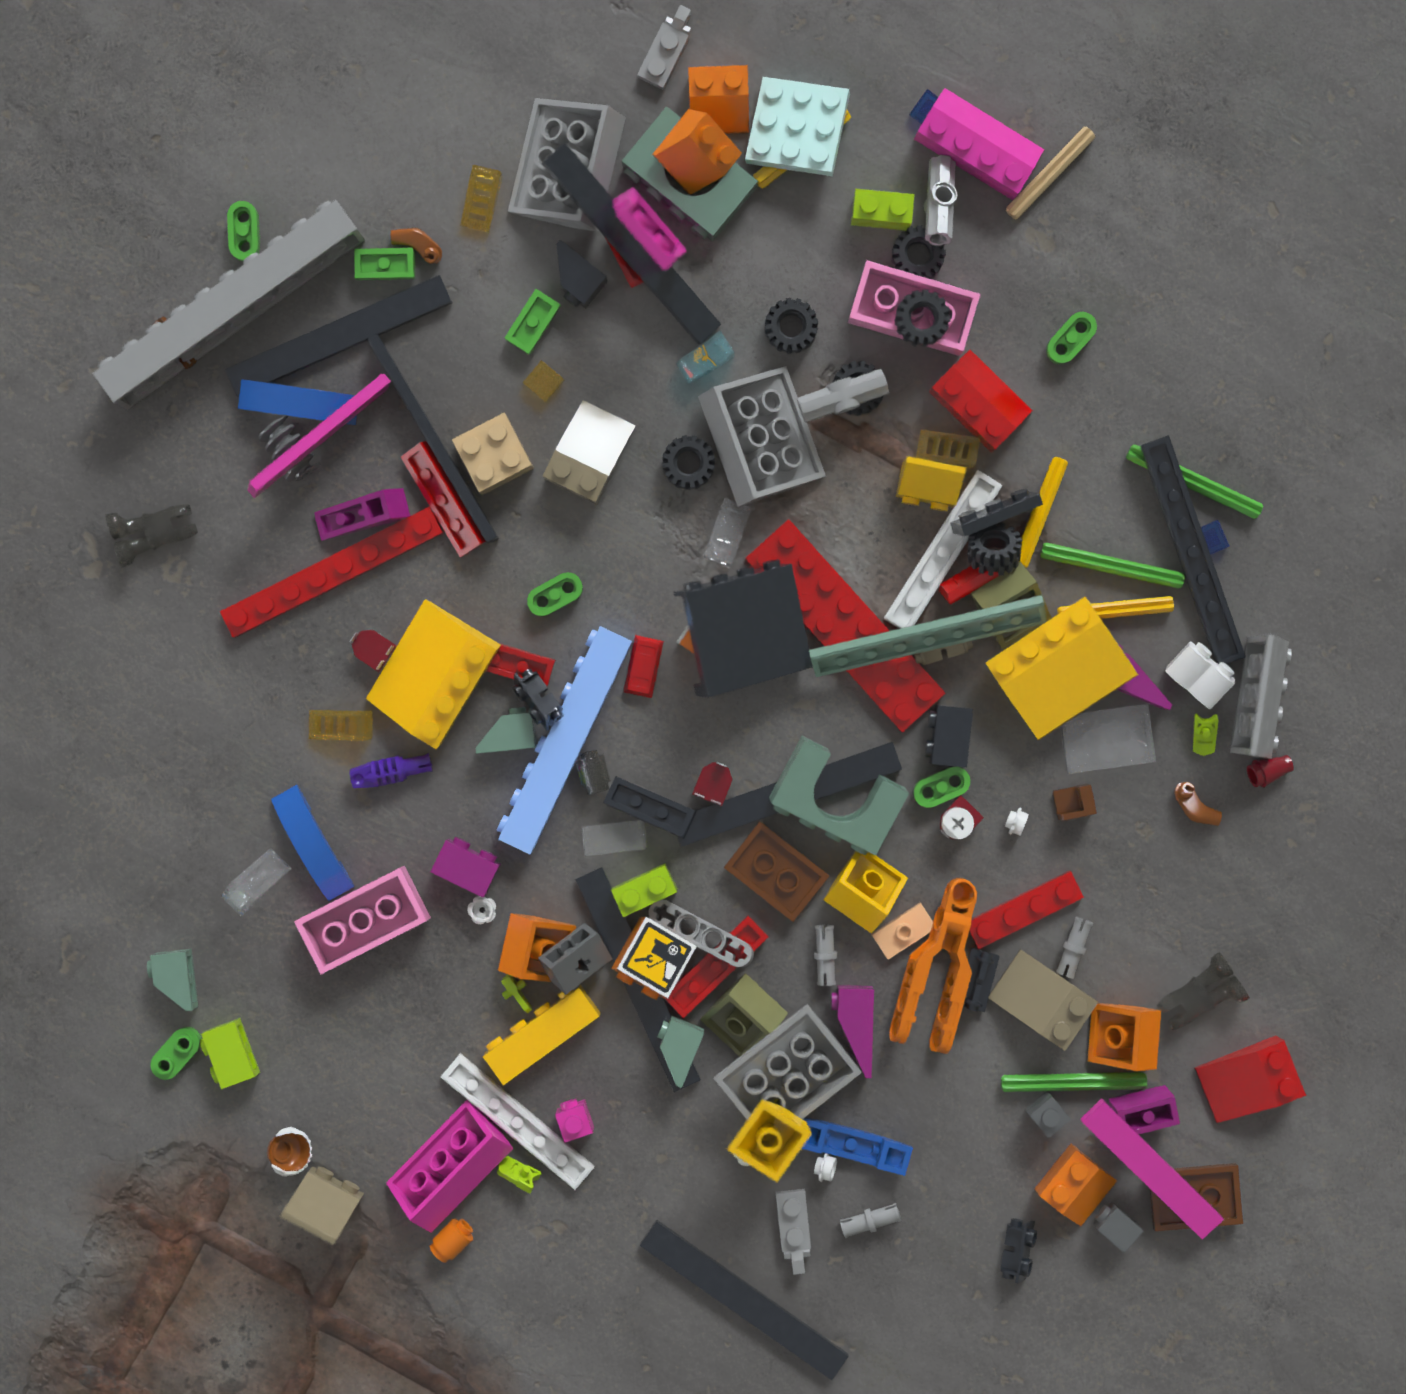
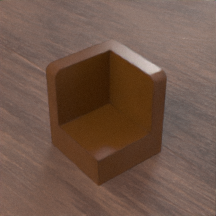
M1090 784L1053 791L1058 820L1064 821L1097 814Z

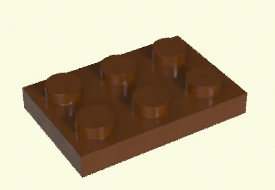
M761 821L758 822L724 866L727 871L792 922H794L829 877L826 872Z
M1236 1163L1173 1168L1223 1217L1224 1220L1218 1226L1243 1224L1239 1169ZM1150 1189L1152 1223L1155 1232L1191 1229Z

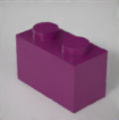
M454 837V840H445L430 872L484 898L501 863L496 862L497 856L483 849L478 853L469 848L471 845L469 842L458 837Z
M1166 1085L1109 1099L1110 1107L1137 1134L1180 1124L1175 1096Z

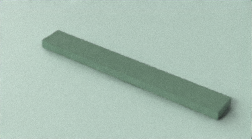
M1042 595L809 650L815 676L820 677L1044 624L1047 622Z

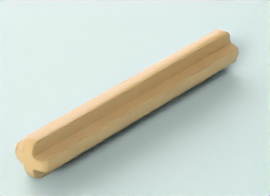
M1086 126L1083 127L1007 206L1006 212L1013 219H1018L1094 140L1095 134Z

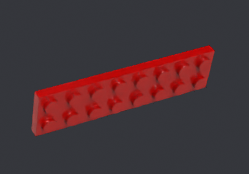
M789 519L745 558L751 566H754V569L763 568V562L780 559V563L792 564L804 625L824 647L889 632V629ZM912 655L846 670L901 732L906 730L946 694L925 669L916 662Z

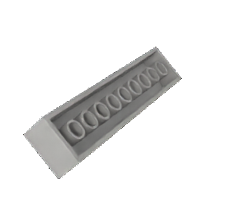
M338 201L322 203L315 210V215L308 220L303 218L297 221L291 227L292 231L284 237L279 235L273 238L267 244L268 248L259 255L258 253H253L243 261L244 265L235 272L230 270L224 273L218 279L219 283L211 289L209 287L202 289L194 296L196 300L187 306L181 305L175 308L170 313L171 317L163 323L157 322L146 330L147 335L140 340L134 339L126 343L122 347L123 352L114 358L108 357L101 361L97 366L99 369L93 372V375L112 402L127 410L185 369L178 360L179 358L183 362L187 361L189 364H191L189 360L195 358V360L200 359L365 241Z

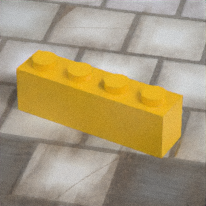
M581 984L578 988L571 990L567 994L562 991L559 992L557 996L560 999L552 1005L548 1002L542 1004L533 1011L536 1016L526 1023L524 1019L520 1020L509 1029L512 1032L503 1040L498 1036L485 1046L488 1051L485 1052L483 1058L503 1085L600 1016L601 1012Z

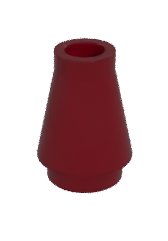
M1288 755L1272 759H1257L1247 766V775L1254 787L1261 786L1265 788L1285 774L1292 772L1294 766Z

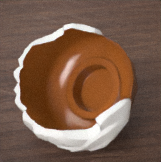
M293 1127L280 1130L269 1142L267 1148V1158L272 1164L271 1167L281 1176H292L299 1174L307 1168L312 1157L311 1140L308 1139L304 1132Z

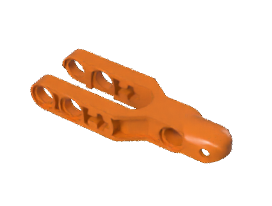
M955 878L947 884L941 905L935 913L929 938L909 955L889 1029V1039L892 1042L905 1044L912 1022H916L915 1011L920 994L924 993L933 957L942 948L949 953L951 962L930 1035L929 1046L931 1051L948 1054L951 1050L972 975L964 948L977 900V891L975 886L964 878Z

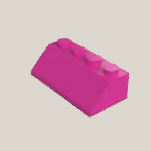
M946 88L938 97L914 137V140L938 155L951 156V159L956 162V166L1011 200H1014L1019 194L1044 151L1043 148Z
M466 1100L386 1184L409 1220L432 1233L513 1150V1147L501 1130L477 1107Z

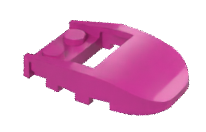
M634 187L612 200L615 204L613 205L614 209L617 211L616 215L664 271L671 268L686 253L685 246Z

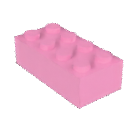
M866 260L848 323L903 339V336L897 332V325L895 326V314L900 302H902L905 296L912 294L916 290L918 292H922L923 289L929 290V293L936 292L940 299L944 298L946 307L949 306L950 322L942 338L933 345L928 344L927 347L960 356L966 345L980 294ZM919 307L912 312L911 322L916 328L925 330L933 325L934 316L929 309Z
M404 865L294 921L320 974H323L426 922L431 917Z

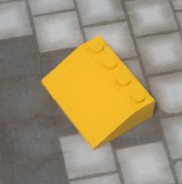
M1083 597L986 662L995 679L1038 740L1138 676V673L1086 597Z
M425 599L366 699L410 734L437 750L501 644Z

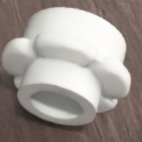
M1018 808L1017 812L1011 811L1005 827L1010 829V835L1014 833L1021 836L1029 814L1022 812L1021 808Z
M477 896L468 905V915L472 917V921L476 924L489 923L496 916V904L491 898L487 899L486 897ZM481 907L485 908V912H484V913H481V912H480L479 909H480Z
M825 1153L823 1158L818 1157L814 1174L819 1175L818 1179L820 1182L822 1180L832 1181L836 1170L837 1158L830 1157L828 1153Z

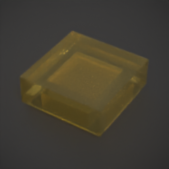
M541 360L523 381V384L546 403L564 382V379Z

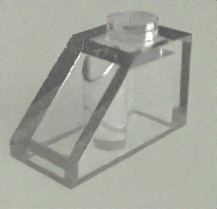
M270 848L236 877L221 897L242 917L291 868Z

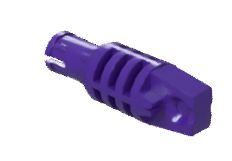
M427 753L403 759V756H395L371 761L352 768L349 772L352 787H379L403 782L410 775L429 771L433 772L430 754Z

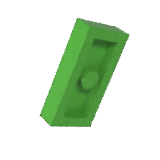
M414 248L354 249L356 280L415 279Z
M535 289L504 339L528 355H531L561 308V304Z

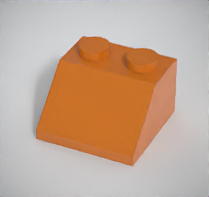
M748 65L688 67L690 109L708 113L725 134L749 133Z
M688 109L652 155L688 194H693L725 176L742 152L708 113Z
M511 913L498 971L519 979L551 982L538 957L573 932L576 926L541 917Z
M1098 1003L1091 1013L1088 1062L1133 1071L1157 1069L1161 1010L1139 1006Z
M1071 1143L1035 1187V1190L1042 1199L1062 1215L1082 1226L1117 1180Z

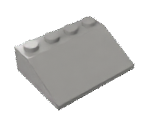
M535 98L508 212L566 227L599 231L541 163L563 143H566L608 192L626 117L608 105Z
M786 366L715 386L698 396L738 507L826 476L807 422H804L797 402L798 397Z
M1273 635L1247 637L1246 657L1243 662L1230 753L1272 759V753H1276L1279 742L1278 736H1275L1276 726L1281 723L1283 708L1279 707L1280 699L1287 689V678H1284L1285 666H1289L1292 656V650L1288 648L1289 641Z
M807 1004L713 1078L747 1120L761 1100L780 1105L803 1119L862 1072L837 1038Z

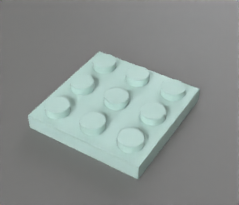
M763 77L745 156L746 164L833 176L850 96L849 89Z

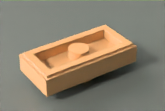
M918 903L871 935L889 960L929 934L933 921L923 905Z

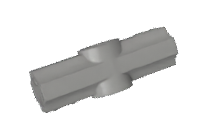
M940 155L932 157L929 161L927 198L923 206L926 213L925 240L929 241L930 245L941 246L952 241L953 210L957 199V190L955 188L956 162L951 159V156Z
M882 369L853 379L848 377L830 383L824 389L798 397L797 402L803 420L806 423L832 413L841 414L859 407L861 403L889 394L885 375Z

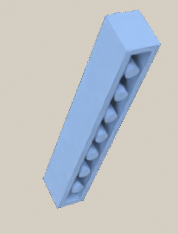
M601 626L598 631L594 629L591 631L585 644L590 648L585 658L582 656L578 658L573 672L577 673L573 684L567 682L560 696L564 700L562 705L564 716L557 722L551 719L549 726L552 728L548 736H541L535 748V752H538L539 755L534 764L528 763L522 778L526 779L522 790H515L509 803L514 806L510 816L504 815L499 823L497 831L501 834L498 840L528 854L533 852L633 643L631 640Z

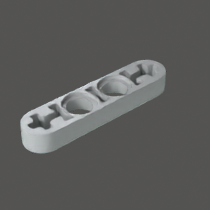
M662 899L650 906L649 917L651 920L695 946L738 968L746 967L752 962L754 952L752 947L745 941L667 900ZM665 905L668 906L667 912L677 917L678 911L681 912V915L675 920L673 929L670 926L674 922L667 918H662L661 921L658 920L659 915L656 913L658 908L663 909ZM685 919H693L696 923V930L691 935H684L681 931V923ZM712 932H717L722 937L721 945L716 949H711L706 944V938ZM729 938L733 940L729 944L730 946L738 950L742 946L745 947L744 953L747 954L745 960L739 959L738 962H735L736 956L727 950L725 956L721 955L727 947Z

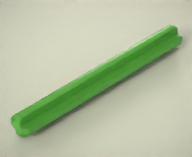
M1132 445L1128 450L1127 460L1147 469L1140 447ZM1180 466L1187 488L1253 519L1258 518L1263 509L1261 503Z
M1044 543L1041 548V558L1164 586L1182 588L1185 580V574L1182 572L1070 547Z
M1143 1072L1003 1075L1001 1078V1088L1004 1092L1146 1089L1148 1083L1147 1075Z

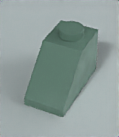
M526 707L508 709L509 715H502L476 746V754L535 748L537 746L535 723L530 714L526 713Z
M192 949L157 952L150 955V960L147 962V973L149 978H153V985L185 1011H192L197 1008L198 1000Z
M671 1016L669 1023L663 1021L657 1037L662 1039L660 1048L676 1086L682 1088L704 1035V1029Z

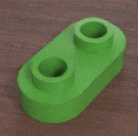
M237 201L230 206L227 213L228 246L231 254L236 259L244 261L251 254H259L260 251L259 215L255 207L249 202ZM242 214H249L248 221L244 223L240 222V216ZM246 242L250 243V249L242 252L241 245Z
M1087 312L1073 314L1046 346L1048 358L1053 363L1059 365L1070 362L1094 336L1097 330L1095 318ZM1076 324H1083L1085 326V332H1077L1075 328ZM1057 345L1065 347L1066 352L1064 355H1059L1056 352Z
M566 572L536 587L529 593L527 598L530 611L538 616H548L574 602L582 594V581L577 575ZM567 582H571L574 585L571 593L563 591V585ZM541 596H545L548 599V604L545 607H539L537 604V600Z
M948 767L919 780L914 786L913 797L923 807H935L964 794L970 786V776L961 767ZM956 775L959 777L960 782L957 786L953 787L950 785L949 779L951 776ZM926 787H930L933 790L930 798H925L922 795V791Z
M183 1027L174 1032L151 1060L153 1074L162 1080L175 1077L199 1051L201 1047L200 1039H202L199 1032L192 1027ZM181 1038H186L189 1041L188 1048L181 1046ZM162 1060L169 1062V1070H164L161 1067Z

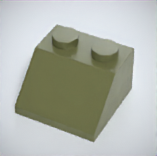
M1019 562L1017 568L1013 567L1012 572L1004 571V575L996 577L971 592L978 610L1042 595L1037 581L1021 562ZM1044 600L1047 621H1049L1052 617ZM1043 624L994 635V638L1001 649H1004Z
M745 973L725 991L700 1020L740 1057L775 1030L788 1013Z

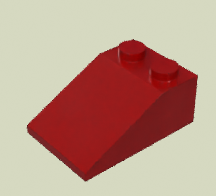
M1276 1035L1195 1067L1217 1123L1279 1107L1306 1096L1286 1043Z

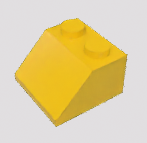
M907 456L902 462L896 497L902 498V503L919 506V502L931 504V509L947 512L948 507L954 508L957 504L966 468Z
M855 851L834 880L823 900L872 934L888 916L908 877L870 852L863 855Z
M761 1100L727 1149L778 1182L812 1133L807 1122L786 1108Z

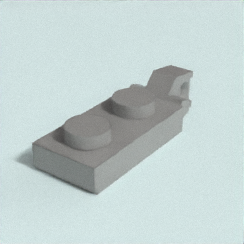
M680 5L674 18L667 17L665 22L662 23L637 74V78L662 90L665 89L689 40L691 28L686 26L691 16L690 9Z
M805 1189L776 1192V1201L784 1259H792L793 1275L804 1274L803 1257H810L811 1249Z

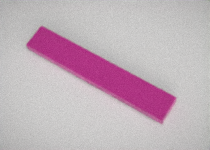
M385 374L379 375L249 482L248 492L254 498L260 495L387 391L391 382Z
M1102 1098L1080 1118L1082 1123L1202 1240L1224 1220Z

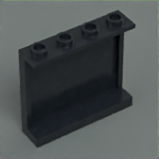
M780 559L769 560L762 563L763 568L755 570L754 566L740 568L736 570L737 575L728 577L727 573L710 577L711 582L701 584V581H692L683 584L684 589L674 591V596L683 598L700 682L694 684L696 696L710 698L813 667L792 564L780 563Z

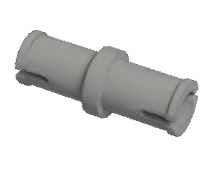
M1075 917L1068 941L1063 943L1065 949L1056 973L1063 976L1067 964H1069L1066 977L1072 979L1075 977L1081 955L1086 953L1087 949L1084 946L1091 926H1093L1092 922L1086 920L1082 931H1080L1083 918Z
M824 924L815 926L817 951L814 952V959L817 960V985L824 986L826 978L827 986L836 984L834 959L837 958V951H834V925L827 924L825 931Z
M896 1203L872 1211L870 1208L865 1209L863 1214L840 1219L845 1238L869 1230L873 1233L879 1227L901 1222V1216Z

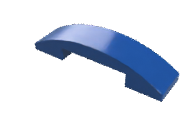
M241 379L238 409L324 421L355 395ZM357 415L346 424L356 425Z
M295 785L272 798L274 808L293 846L327 900L330 901L355 887L343 864L337 860L310 811L312 809L299 786Z
M806 1117L802 1119L807 1122L812 1134L801 1149L820 1154L824 1152L873 1165L880 1170L903 1176L906 1175L913 1150L912 1146L836 1123Z

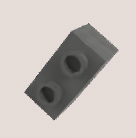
M583 923L538 957L551 982L563 993L567 994L571 990L578 988L592 974L600 971L605 964L612 960V957L599 934Z

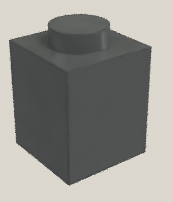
M1048 1091L1025 1109L1048 1138L1071 1120Z
M1113 1202L1109 1206L1104 1205L1095 1215L1094 1226L1123 1253L1144 1232L1132 1218Z

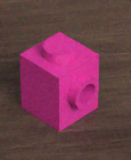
M571 1099L560 1104V1108H557L555 1116L564 1143L593 1133L594 1124L585 1099L578 1102L577 1099Z

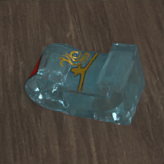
M719 331L711 339L682 357L676 365L690 384L734 358L735 352L722 332Z

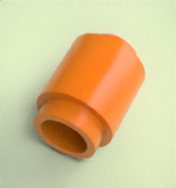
M452 1219L433 1238V1243L430 1245L431 1252L443 1263H446L449 1259L454 1260L473 1240L471 1234L473 1232L472 1227L463 1219Z

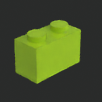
M855 189L851 225L907 230L912 224L915 194Z
M666 863L612 887L611 892L623 917L677 893L678 889Z
M240 1018L208 1029L201 1034L203 1038L200 1039L202 1051L205 1056L209 1055L213 1065L210 1067L212 1078L216 1084H220L221 1089L254 1078L260 1073Z

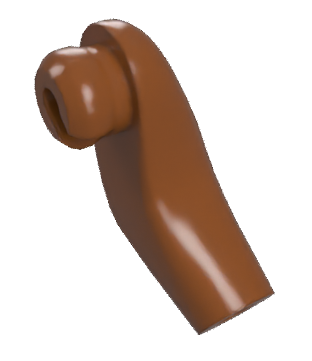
M419 228L391 230L392 245L413 247L430 264L438 263L442 259L441 247L423 230Z
M1183 782L1175 787V798L1190 820L1197 823L1219 826L1222 812L1204 805L1194 791L1195 787L1192 783Z

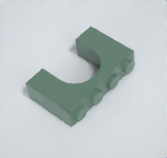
M666 106L623 158L622 167L625 169L623 174L633 183L637 184L640 181L648 188L646 193L655 201L660 202L663 200L670 206L669 212L678 220L682 221L685 218L693 225L692 231L700 238L705 240L708 237L711 241H714L757 189L758 181L737 163H734L719 183L705 194L689 196L675 190L665 176V168L652 155L681 119V117Z
M801 736L769 796L771 804L774 805L773 809L785 816H789L791 813L800 817L799 822L811 829H815L818 826L826 830L825 835L837 842H841L844 839L852 843L851 848L863 855H866L868 852L876 855L906 801L909 792L905 787L879 774L864 804L855 812L844 816H835L822 811L814 801V787L831 753L828 748Z

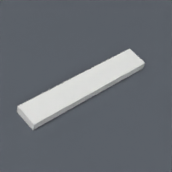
M976 471L958 499L956 506L951 510L884 616V620L899 629L915 625L969 539V535L964 537L953 534L950 522L958 520L959 515L963 512L970 510L977 512L985 509V504L994 500L1003 485L981 471Z
M461 1053L441 1075L444 1081L574 1190L593 1170L594 1165L567 1142L564 1143L561 1137Z

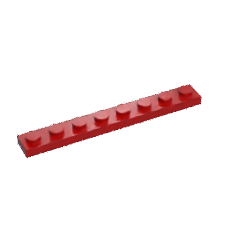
M429 506L411 515V517H407L225 608L220 613L232 637L236 638L444 533Z

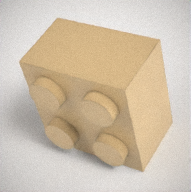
M505 412L452 439L474 484L482 495L534 469Z

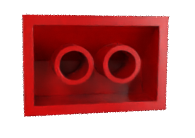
M971 350L965 353L929 390V393L991 453L1033 411Z

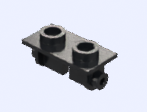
M528 669L522 673L523 678H520L515 673L514 686L512 688L516 697L521 702L525 700L530 707L528 711L533 721L537 725L541 723L546 731L549 730V721L551 719L557 722L564 716L562 713L563 708L552 693L541 698L540 694L547 691L548 687L537 671L533 672L532 669Z
M971 948L968 962L972 975L963 1004L966 1009L985 1012L1000 955Z
M1011 1218V1223L1007 1224L1004 1244L1013 1246L1015 1249L1014 1251L1003 1250L1000 1271L1003 1272L1002 1277L1006 1279H1014L1015 1275V1283L1018 1284L1031 1274L1033 1261L1029 1259L1030 1249L1036 1243L1037 1230H1034L1035 1221L1033 1220L1023 1226V1220Z

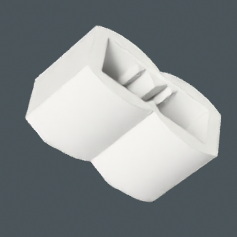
M1190 641L1166 666L1165 671L1199 702L1211 709L1235 684V679L1232 677L1234 672L1225 663L1220 662L1217 664L1210 658L1212 653L1203 644L1198 642L1195 645Z

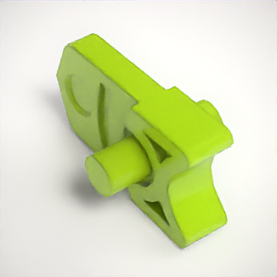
M1197 713L1194 714L1193 752L1202 756L1215 752L1219 720L1217 714L1206 719Z
M511 975L503 977L501 982L507 989L502 992L503 997L507 1000L513 995L526 1013L531 1012L532 1007L521 992V989L527 985L523 979L517 982Z
M506 1156L498 1164L497 1174L512 1182L516 1187L529 1194L534 1188L532 1181L538 1180L541 1176L539 1170L529 1165L526 1166L509 1156Z

